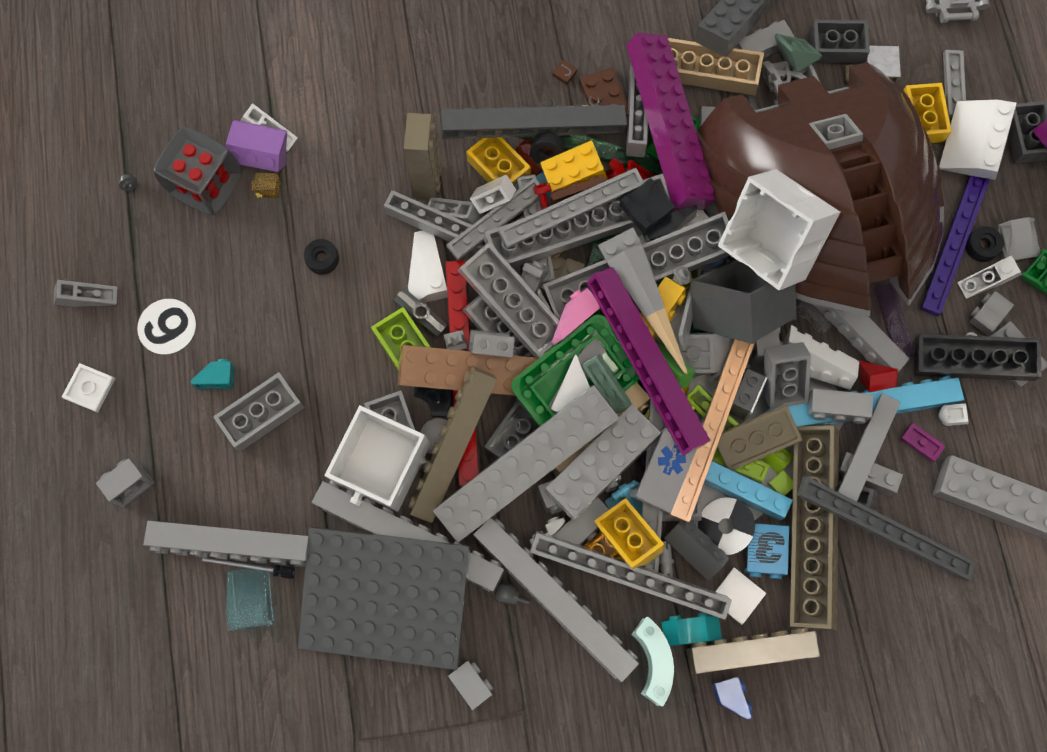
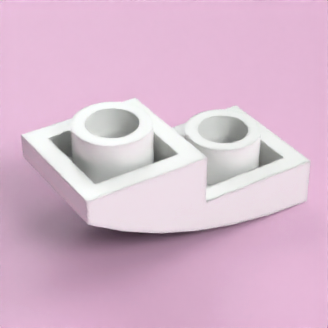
M557 516L547 521L548 524L545 525L546 534L552 536L556 534L565 524L564 517L559 519Z

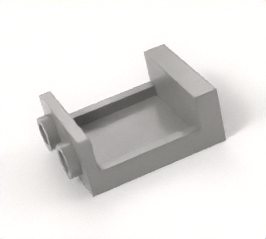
M478 330L470 331L469 350L472 353L513 357L514 337H510V334Z

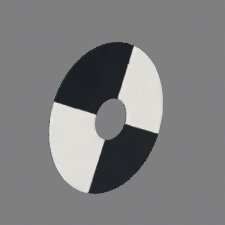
M720 498L712 501L703 509L702 519L698 521V528L709 536L711 541L718 548L722 549L726 555L740 552L750 543L755 531V520L751 510L743 502L734 498ZM724 518L731 519L734 523V529L729 534H723L718 528L719 522Z

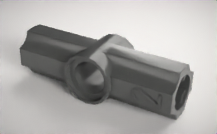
M402 289L393 300L401 308L404 307L414 321L419 322L436 338L447 327V324L407 289ZM423 309L426 315L419 317L415 311Z

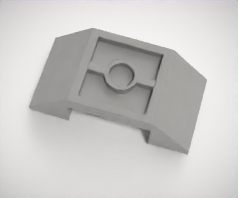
M690 333L686 351L680 352L683 361L695 373H716L723 370L734 339L714 333ZM657 337V340L664 345L661 339Z

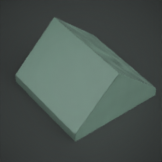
M775 34L781 57L797 72L819 60L822 56L805 39Z

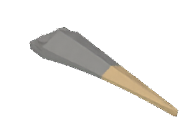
M634 228L599 244L598 247L610 268L614 267L633 301L684 374L687 375L686 366L643 245Z

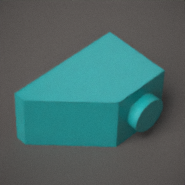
M218 359L217 362H210L191 380V385L195 389L234 388L235 366L228 359Z

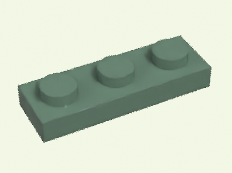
M600 354L582 364L600 394L616 414L632 405V402Z

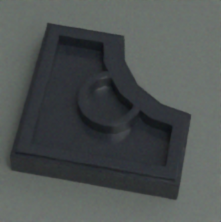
M414 387V397L422 399L428 404L432 417L447 418L449 409L452 407L453 390Z

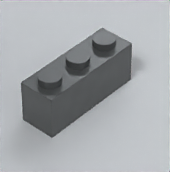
M681 520L664 538L708 581L729 560L726 553L718 548L711 541L710 537L696 527V524L691 520L690 522Z

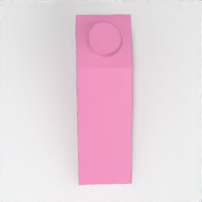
M588 288L582 292L578 289L569 296L572 300L565 305L552 339L554 345L563 340L600 308Z

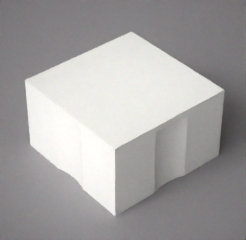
M777 169L753 175L747 179L738 199L735 213L728 222L718 246L739 262L748 265L758 276L773 287L782 290L806 280L840 211Z

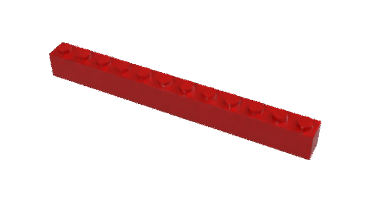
M465 261L446 262L450 333L463 330L467 351H470L469 318L463 312V309L468 305L467 284L463 276L457 271L465 264ZM453 390V391H454V406H455L456 401H457V400H455V397H456V394H457L458 391ZM476 427L458 465L460 488L479 474Z

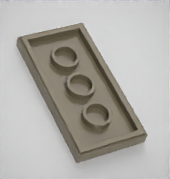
M784 404L722 431L717 447L727 468L735 470L802 441V438L787 404Z

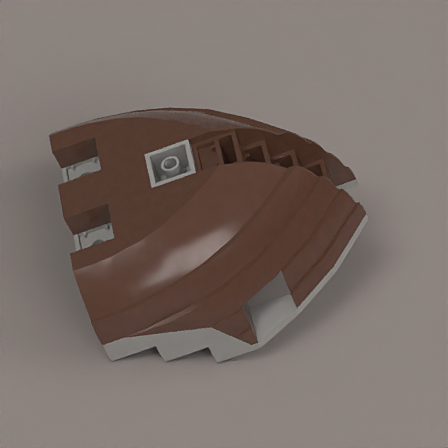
M865 62L849 67L848 86L827 92L814 76L778 85V105L754 110L743 94L723 99L706 118L699 131L696 132L711 179L709 183L714 189L715 201L705 208L708 216L712 217L725 212L728 221H730L735 213L738 199L748 177L777 169L840 211L806 280L795 284L796 299L810 304L870 316L871 297L869 295V284L890 278V283L905 303L910 305L933 270L943 237L944 200L941 189L940 167L936 162L931 141L917 111L904 90L895 81H891L877 67ZM730 255L725 258V261L729 262L735 258Z

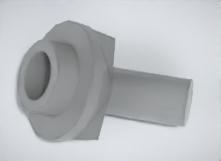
M678 266L673 270L674 282L680 286L690 282V272L687 268Z

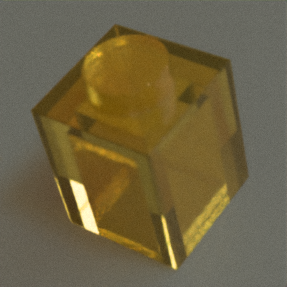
M255 173L254 180L251 181V189L255 192L257 198H279L281 181L277 173Z

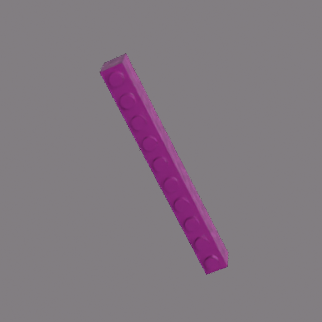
M614 267L595 273L586 283L682 456L704 446L711 441L707 432L704 430L697 414L690 405L687 396L681 389Z

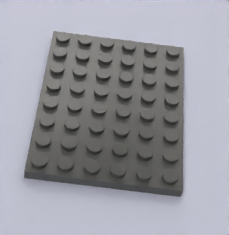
M309 527L298 649L454 670L459 668L470 545Z

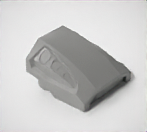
M1026 217L1010 220L996 227L1004 242L1000 252L1002 260L1011 255L1015 261L1027 258L1036 259L1041 251L1034 218Z

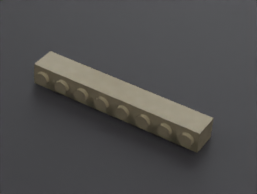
M474 366L464 376L463 381L465 383L463 388L459 389L456 394V404L449 409L447 424L441 427L439 433L441 437L438 443L435 442L431 450L433 455L430 461H426L423 468L425 473L422 479H418L415 486L416 493L410 497L407 504L410 515L431 523L436 516L433 510L442 502L497 381L495 375Z

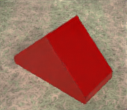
M859 361L858 380L869 392L897 386L898 369Z

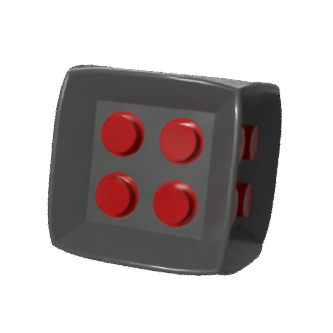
M182 127L176 132L154 167L156 179L167 192L187 205L209 215H215L223 207L236 187L242 172L239 162L230 150L206 135L187 127Z

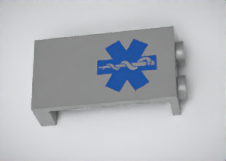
M664 428V430H659L661 432L638 489L632 488L629 496L662 512L671 513L697 449L682 456L667 428Z

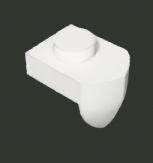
M966 403L943 405L939 411L938 418L945 426L968 424Z

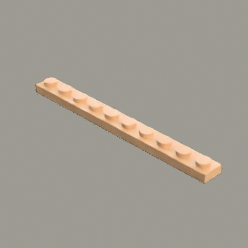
M736 339L733 340L702 424L711 441L697 449L672 512L669 514L670 516L690 522L754 344Z

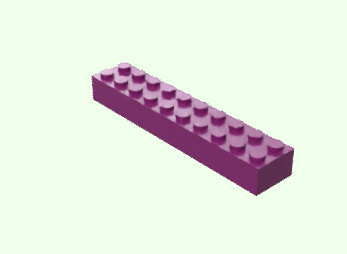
M638 32L626 44L671 202L675 205L674 210L697 205V210H704L715 201L714 189L709 183L711 179L668 36Z

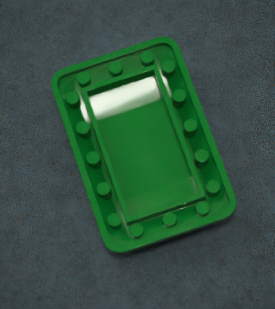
M594 315L513 379L511 383L513 393L539 426L555 415L548 405L563 382L574 356L577 355L578 357L582 349L595 338L605 349L602 358L624 392L640 380L608 320L604 316ZM589 377L587 381L589 386L591 387L592 385H594V383Z

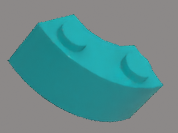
M704 612L697 613L698 617L681 619V615L670 616L669 621L661 622L662 631L669 646L722 640L719 617L710 616V614Z

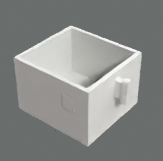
M359 405L324 476L334 483L355 492L349 502L356 506H360L361 499L364 496L398 512L431 443L424 434Z

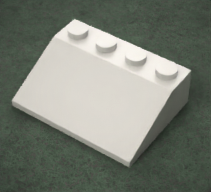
M1003 100L957 101L950 125L952 133L948 136L939 165L940 170L996 180L1016 103Z

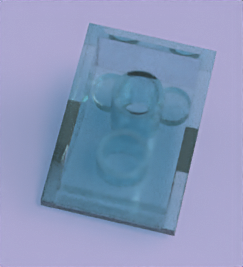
M244 568L227 572L226 615L228 631L235 632L274 625L268 571Z

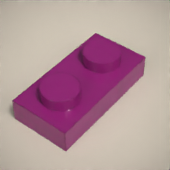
M914 423L909 425L900 438L901 441L932 463L936 461L945 448V445Z

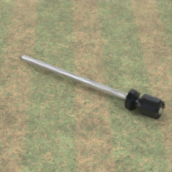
M202 558V561L273 572V576L281 574L282 578L291 579L294 577L295 568L287 566L282 567V569H280V565L269 568Z

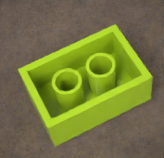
M404 307L371 327L374 335L398 371L402 345L430 347Z

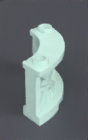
M646 617L640 621L631 634L643 648L648 661V676L641 694L655 705L664 706L673 684V656L668 641L660 628L649 617Z

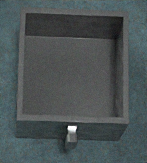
M736 259L709 272L704 271L701 276L690 281L693 325L696 329L754 344L761 337L789 321L797 319L795 284L778 290L758 276L748 265Z

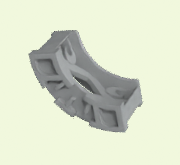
M769 61L762 62V79L769 87L770 92H775L777 100H774L775 105H778V85L790 82L791 77L799 80L814 76L818 80L812 64L797 72L787 61L772 64Z

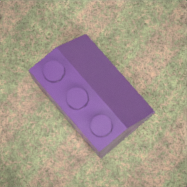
M233 120L226 141V148L234 154L240 165L279 172L286 165L287 130Z

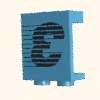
M755 524L753 538L747 545V568L744 569V573H748L749 577L762 578V575H769V579H782V576L788 575L789 526Z

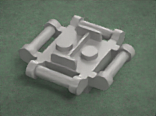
M926 0L927 5L925 8L927 13H936V17H940L941 23H948V21L970 19V21H977L979 19L978 10H985L989 8L990 4L989 0H979V2H975V0Z

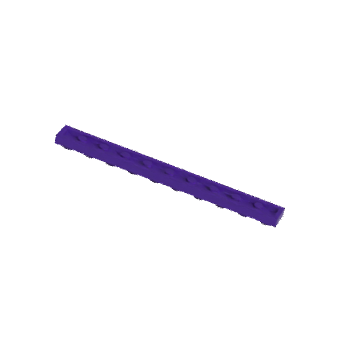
M969 176L920 310L935 316L941 314L990 179Z

